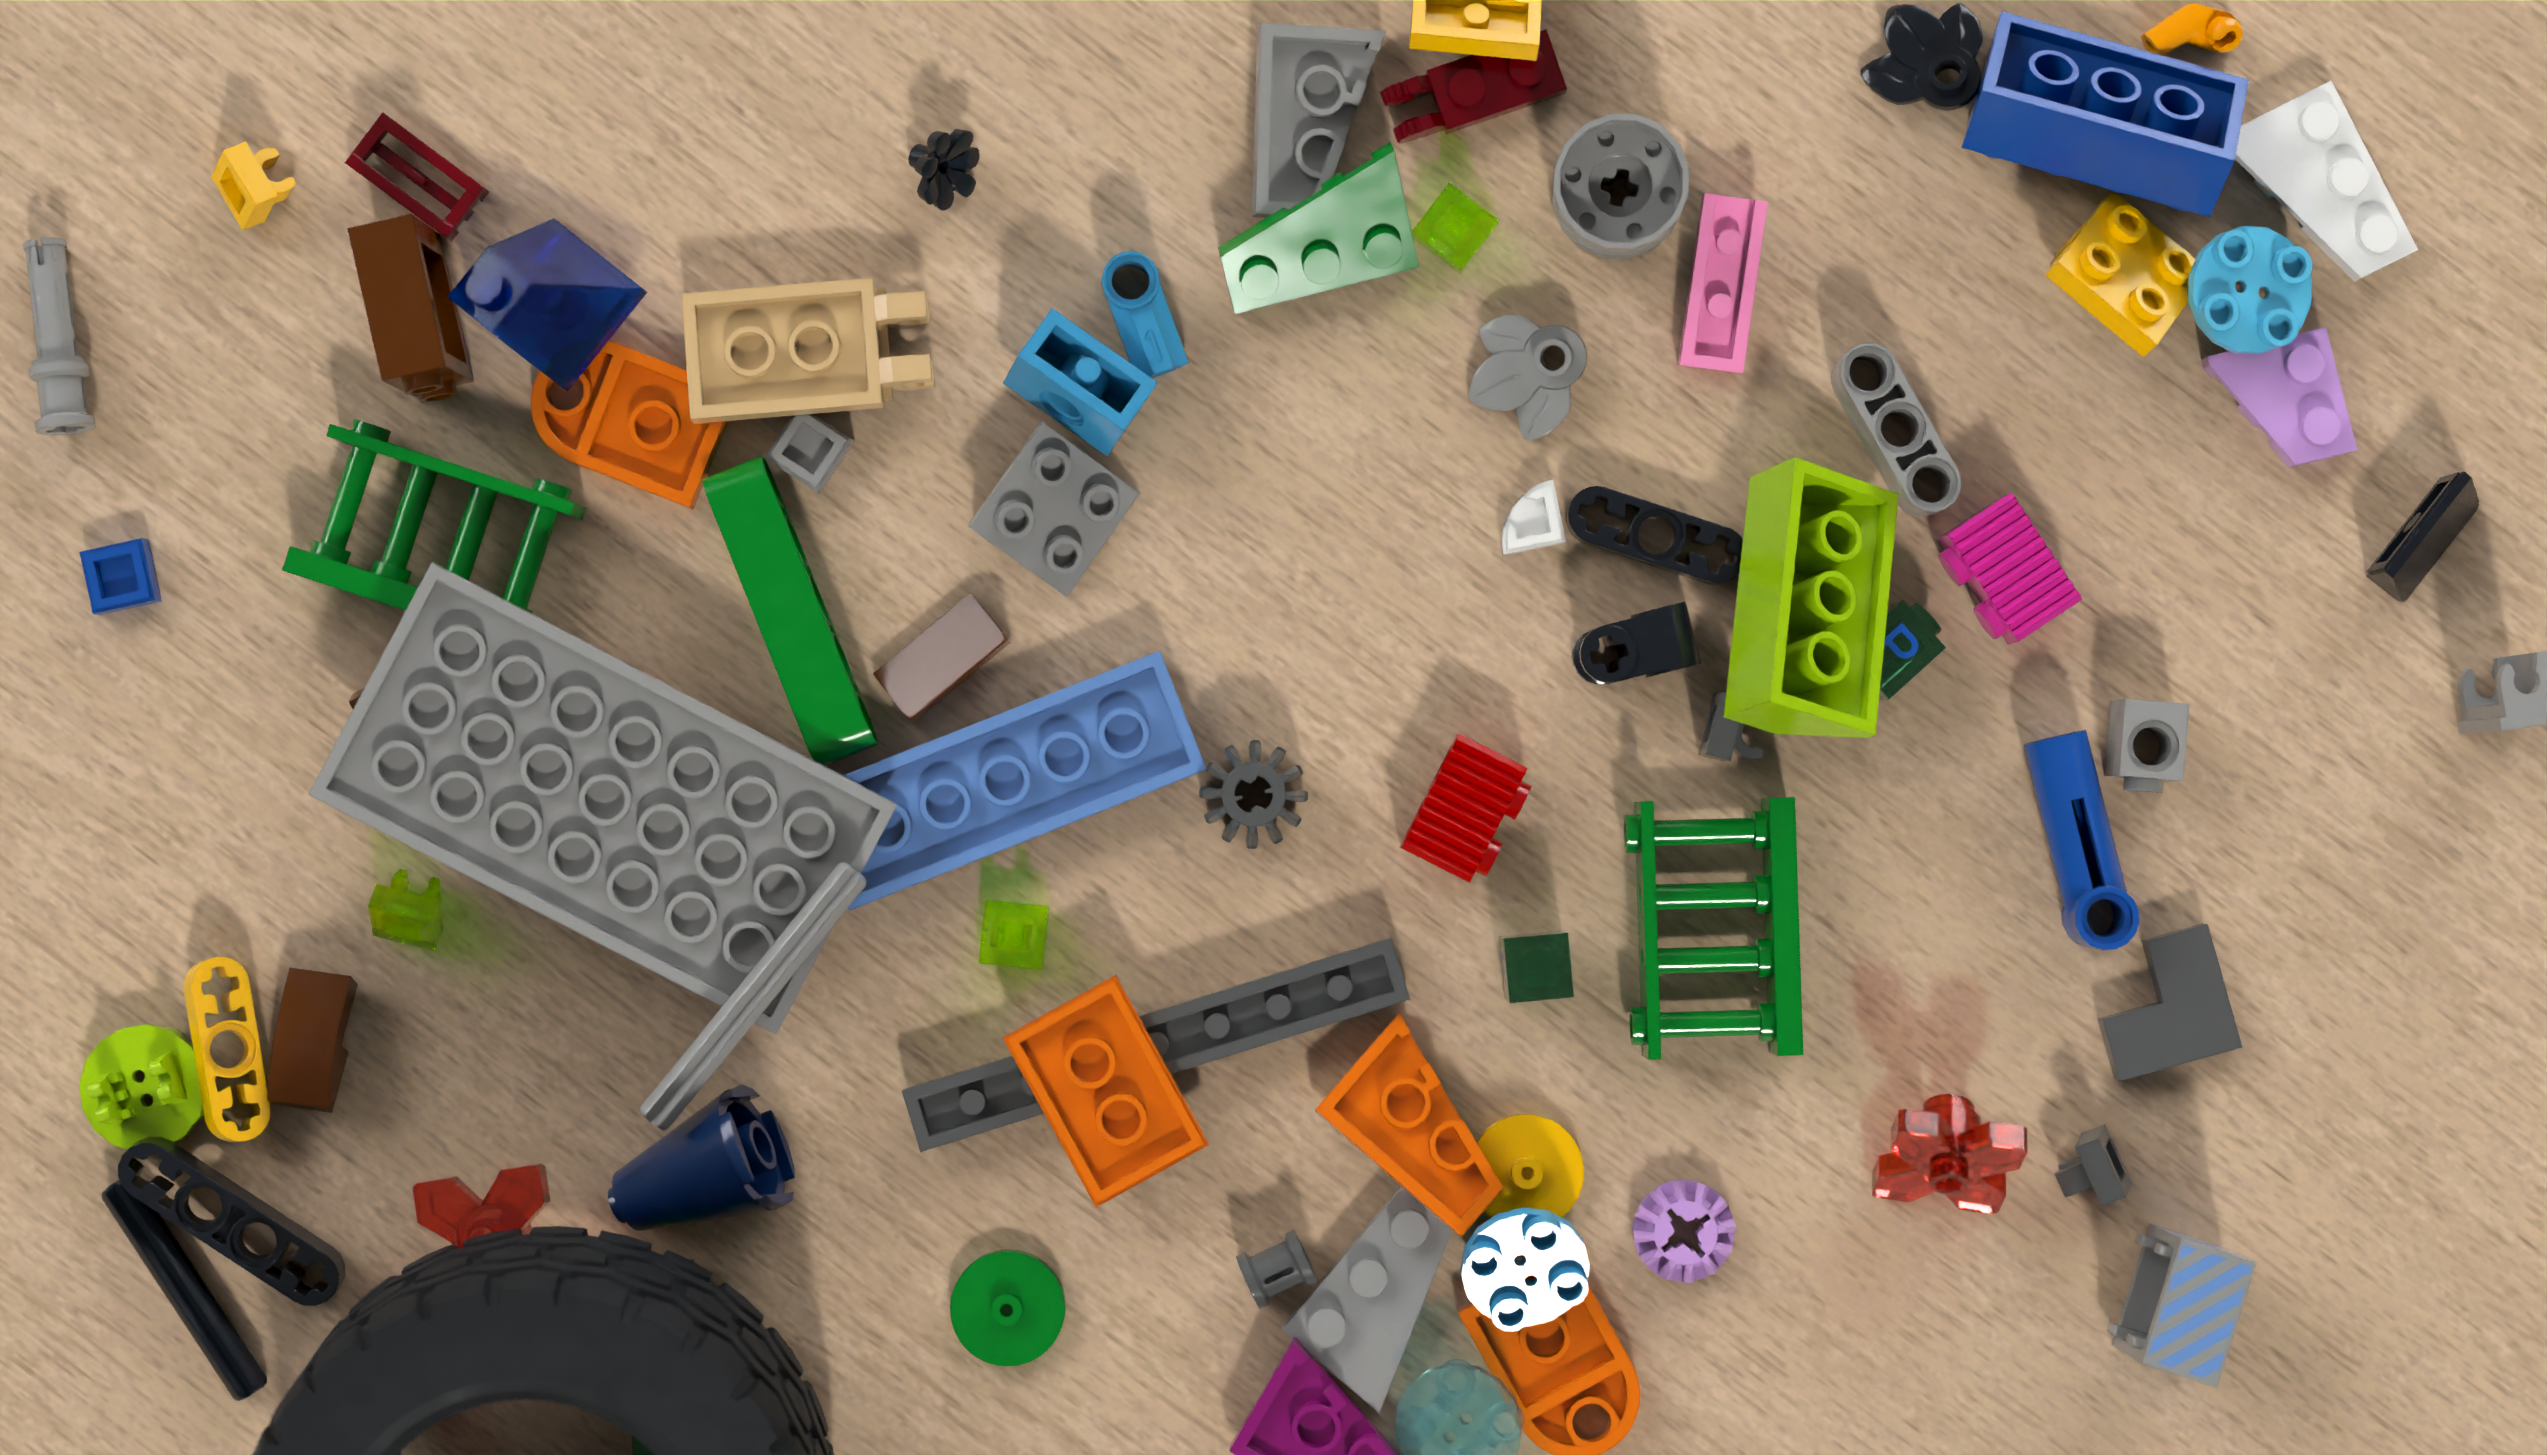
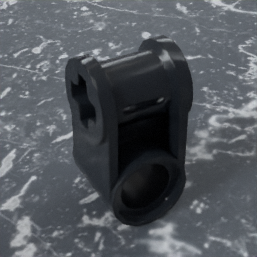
M1686 602L1631 615V619L1603 625L1588 631L1577 640L1572 652L1573 665L1577 674L1586 682L1595 685L1611 684L1646 675L1647 678L1701 664ZM1599 638H1602L1605 647L1611 648L1616 646L1619 652V658L1610 662L1609 668L1611 673H1607L1604 664L1592 663L1590 652L1599 649Z

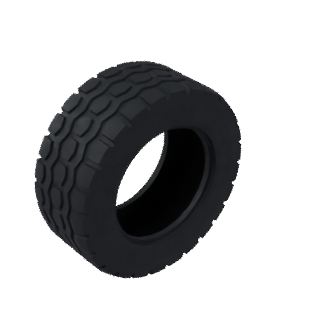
M546 1226L533 1227L530 1234L523 1235L520 1229L487 1233L466 1239L463 1243V1248L460 1249L457 1245L446 1246L405 1266L401 1271L402 1275L390 1276L369 1291L351 1308L348 1313L349 1315L338 1322L319 1346L273 1413L271 1422L263 1431L252 1455H401V1451L410 1442L438 1422L470 1408L508 1400L552 1401L595 1413L632 1434L650 1449L654 1455H834L833 1446L825 1439L829 1429L821 1404L812 1384L807 1380H801L800 1376L803 1374L804 1369L795 1354L775 1328L769 1327L766 1329L761 1324L764 1316L734 1288L725 1282L718 1286L710 1280L712 1273L695 1262L670 1250H666L663 1255L651 1251V1243L637 1238L602 1230L598 1237L588 1236L586 1228Z

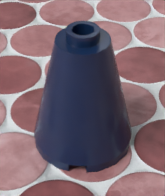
M741 1084L724 1091L614 1173L612 1187L608 1191V1201L614 1216L619 1222L627 1223L632 1229L643 1231L772 1211L785 1206L792 1201L794 1192L784 1193V1182L795 1178L790 1149L777 1118L771 1110L760 1114L750 1100L760 1096L754 1089Z

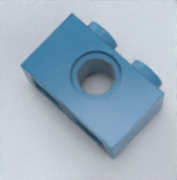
M1052 308L1016 357L1003 384L1098 451L1108 456L1141 410L1158 382Z

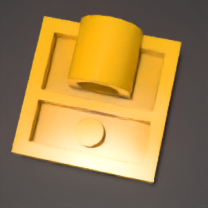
M1412 0L1409 49L1536 61L1540 43L1542 0Z
M2111 191L2050 263L2051 268L2045 276L2144 358L2158 345L2188 303V278L2195 258L2143 216L2139 210L2131 206L2120 195Z

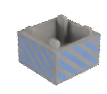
M2149 1224L2146 1236L2137 1234L2135 1243L2141 1245L2142 1250L2119 1323L2110 1322L2107 1332L2114 1335L2112 1346L2141 1364L2217 1388L2256 1262L2224 1247Z

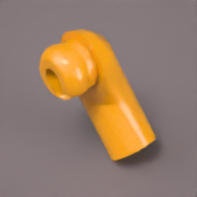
M2190 3L2142 34L2141 39L2148 52L2163 56L2169 55L2183 44L2212 52L2226 53L2239 46L2243 37V30L2239 21L2232 14L2202 4Z

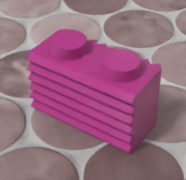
M2012 493L1995 500L1938 538L1945 551L1938 555L1941 565L1957 586L1967 582L1980 602L1979 605L1973 608L1974 613L1981 626L1994 640L2003 636L2007 644L2019 642L2082 600L2080 593L2068 579L2059 561L2046 546L2045 540L2039 535L2038 530L2032 525L2030 518L2025 514L2024 509L2018 504L2016 497Z

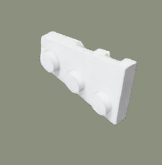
M2332 80L2241 125L2235 159L2255 178L2253 183L2269 198L2274 197L2301 223L2300 229L2354 282L2418 250Z

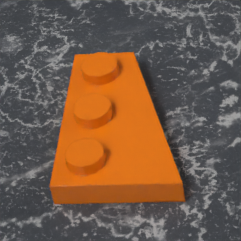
M1400 1013L1315 1109L1317 1114L1460 1238L1504 1188L1464 1120L1462 1121L1442 1088L1441 1082L1431 1065L1426 1061L1411 1036V1032Z

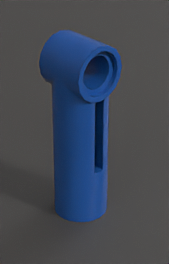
M2081 730L2024 744L2064 903L2062 925L2067 935L2079 945L2099 950H2114L2122 947L2136 934L2139 925V910L2134 899L2127 894L2086 730ZM2102 899L2110 905L2113 911V922L2105 933L2096 935L2087 923V913L2094 902Z

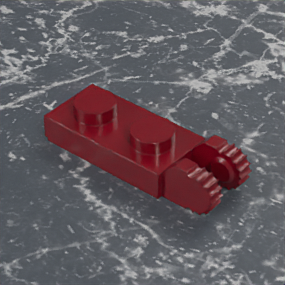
M1547 29L1540 31V43L1536 61L1469 55L1426 70V75L1415 76L1386 87L1384 90H1381L1380 94L1384 106H1399L1432 93L1438 110L1437 113L1410 118L1393 129L1397 143L1403 144L1445 130L1446 134L1558 97L1566 93L1567 87Z

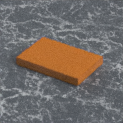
M1117 975L1112 976L1003 1037L1005 1044L1095 1207L1104 1204L1209 1145L1208 1139Z

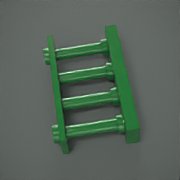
M353 419L350 430L330 424L326 436L352 447L320 542L314 540L310 552L290 546L282 571L406 611L418 588L408 584L412 572L406 570L438 473L473 485L445 568L468 581L497 494L500 493L534 504L503 599L530 613L533 612L527 609L558 513L583 520L586 511L585 507L569 501L572 489L539 478H535L533 487L530 489L388 443L390 430L357 419ZM379 454L410 464L412 468L381 562L374 560L371 571L349 565L348 561L351 552L345 549L376 455Z
M1795 797L1761 798V811H1752L1751 818L1654 820L1653 801L1634 802L1635 815H1624L1625 852L1636 853L1640 1007H1630L1631 1044L1642 1045V1056L1646 1059L1660 1060L1661 1038L1758 1035L1760 1042H1769V1052L1776 1056L1803 1055ZM1752 843L1754 850L1762 849L1763 875H1754L1753 882L1656 884L1655 846ZM1754 907L1756 914L1764 913L1765 939H1756L1755 946L1658 948L1657 910ZM1756 971L1758 978L1766 977L1767 1003H1758L1757 1010L1660 1012L1659 974Z

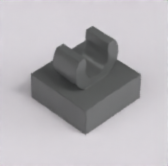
M1719 692L1713 694L1698 755L1720 761H1731L1734 751L1738 756L1745 759L1762 758L1763 749L1750 747L1743 741L1742 731L1746 724L1724 718L1726 693Z
M2104 1124L2081 1133L2075 1146L2078 1157L2059 1164V1171L2054 1173L2064 1196L2075 1195L2093 1186L2101 1206L2125 1198L2132 1181L2106 1125Z

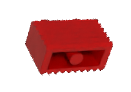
M1460 733L1456 734L1399 848L1468 883L1471 882L1475 872L1486 877L1503 842L1493 838L1503 816L1506 815L1515 820L1532 786L1522 781L1528 768Z

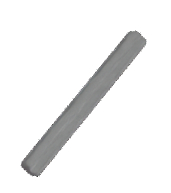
M845 862L838 864L642 1104L640 1112L651 1124L662 1130L668 1129L865 888L867 881L860 872Z

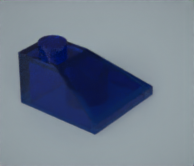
M553 218L488 246L447 297L498 339L568 392L647 294V291Z

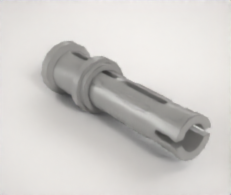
M41 238L42 246H38L36 239L28 240L23 243V248L27 259L38 359L31 362L32 366L29 368V376L32 381L37 382L41 418L35 421V429L38 434L70 435L91 431L96 428L95 418L87 414L84 378L90 375L89 365L85 363L83 357L77 356L65 250L67 248L66 240L61 238Z

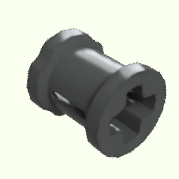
M1295 1230L1285 1233V1241L1250 1257L1246 1253H1242L1236 1256L1246 1284L1259 1309L1269 1305L1270 1297L1302 1282L1311 1286L1318 1282L1310 1260Z

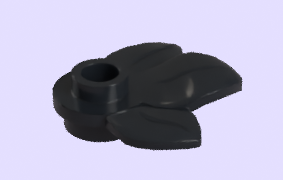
M1962 3L1950 7L1939 19L1929 10L1917 5L1902 4L1888 8L1885 16L1884 31L1890 53L1871 61L1861 69L1860 74L1865 84L1878 96L1896 105L1911 104L1924 100L1928 105L1939 110H1955L1972 101L1978 92L1981 82L1980 68L1975 58L1983 42L1981 25L1974 13ZM1945 69H1953L1960 74L1959 79L1951 84H1944L1936 77L1939 72Z

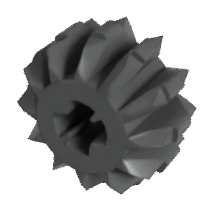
M1259 740L1250 741L1249 763L1242 764L1239 753L1233 745L1224 749L1226 757L1234 766V769L1228 774L1218 764L1212 762L1206 767V771L1211 776L1224 781L1222 789L1207 786L1201 787L1199 790L1200 798H1222L1223 806L1210 810L1204 815L1208 824L1217 822L1228 814L1233 820L1224 829L1221 836L1226 842L1233 840L1240 824L1248 826L1246 846L1248 849L1257 848L1259 841L1257 826H1266L1269 838L1274 844L1283 840L1281 831L1272 820L1279 815L1288 824L1297 827L1301 822V817L1283 808L1285 800L1299 803L1308 800L1307 791H1285L1284 783L1295 780L1303 774L1299 765L1293 766L1279 775L1275 769L1286 754V751L1281 747H1277L1272 752L1267 765L1259 763L1262 750ZM1257 777L1264 778L1271 786V788L1265 790L1266 794L1272 793L1273 795L1270 805L1266 809L1261 806H1255L1250 813L1243 811L1237 804V801L1243 799V797L1235 796L1237 785L1242 780L1252 784Z

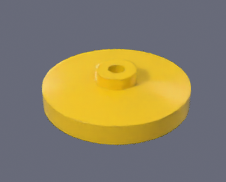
M1536 1114L1507 1116L1489 1126L1476 1141L1504 1187L1484 1210L1491 1218L1498 1213L1519 1208L1548 1210L1563 1217L1577 1201L1584 1179L1583 1159L1574 1139L1555 1121Z

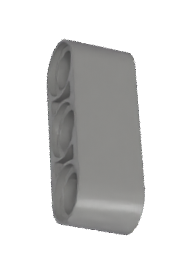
M1863 343L1853 347L1836 362L1831 373V384L1836 397L1888 489L1899 494L1898 505L1904 512L1912 516L1927 517L1947 509L1956 501L1961 491V477L1958 468L1898 362L1887 348L1877 343ZM1857 359L1866 360L1874 365L1879 375L1878 385L1875 390L1864 391L1853 384L1849 375L1852 361ZM1889 414L1897 415L1906 421L1910 429V438L1906 446H1893L1883 438L1881 422L1884 416ZM1918 470H1928L1938 477L1941 484V494L1935 503L1925 502L1915 494L1912 484L1913 477Z

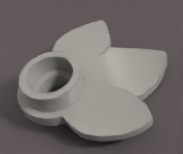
M1503 315L1493 319L1479 329L1481 340L1493 356L1483 362L1475 372L1470 384L1469 400L1473 404L1489 410L1508 411L1516 408L1519 427L1525 440L1530 441L1541 438L1561 424L1570 411V385L1574 384L1582 376L1587 365L1585 343L1574 330L1565 326L1552 325L1540 328L1522 315ZM1551 345L1559 346L1565 353V362L1558 370L1550 369L1544 362V352Z

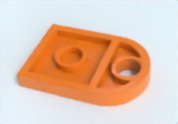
M601 339L582 340L561 348L544 363L537 374L531 393V413L535 427L545 444L557 455L576 465L694 510L703 487L702 479L707 477L728 421L694 424L690 420L687 370L618 343ZM566 375L578 377L584 389L581 402L569 410L557 409L551 400L553 384L556 380Z
M1529 1275V1276H1527L1525 1279L1531 1280V1279H1533L1535 1276H1534V1275ZM1590 1286L1587 1296L1581 1303L1573 1306L1554 1320L1528 1327L1524 1326L1522 1329L1514 1332L1503 1331L1497 1328L1492 1319L1481 1314L1472 1302L1457 1310L1519 1425L1529 1439L1538 1447L1553 1455H1600L1615 1447L1630 1431L1640 1405L1639 1380L1632 1362ZM1586 1404L1602 1406L1606 1409L1609 1416L1605 1431L1594 1438L1582 1437L1573 1429V1417L1576 1411Z

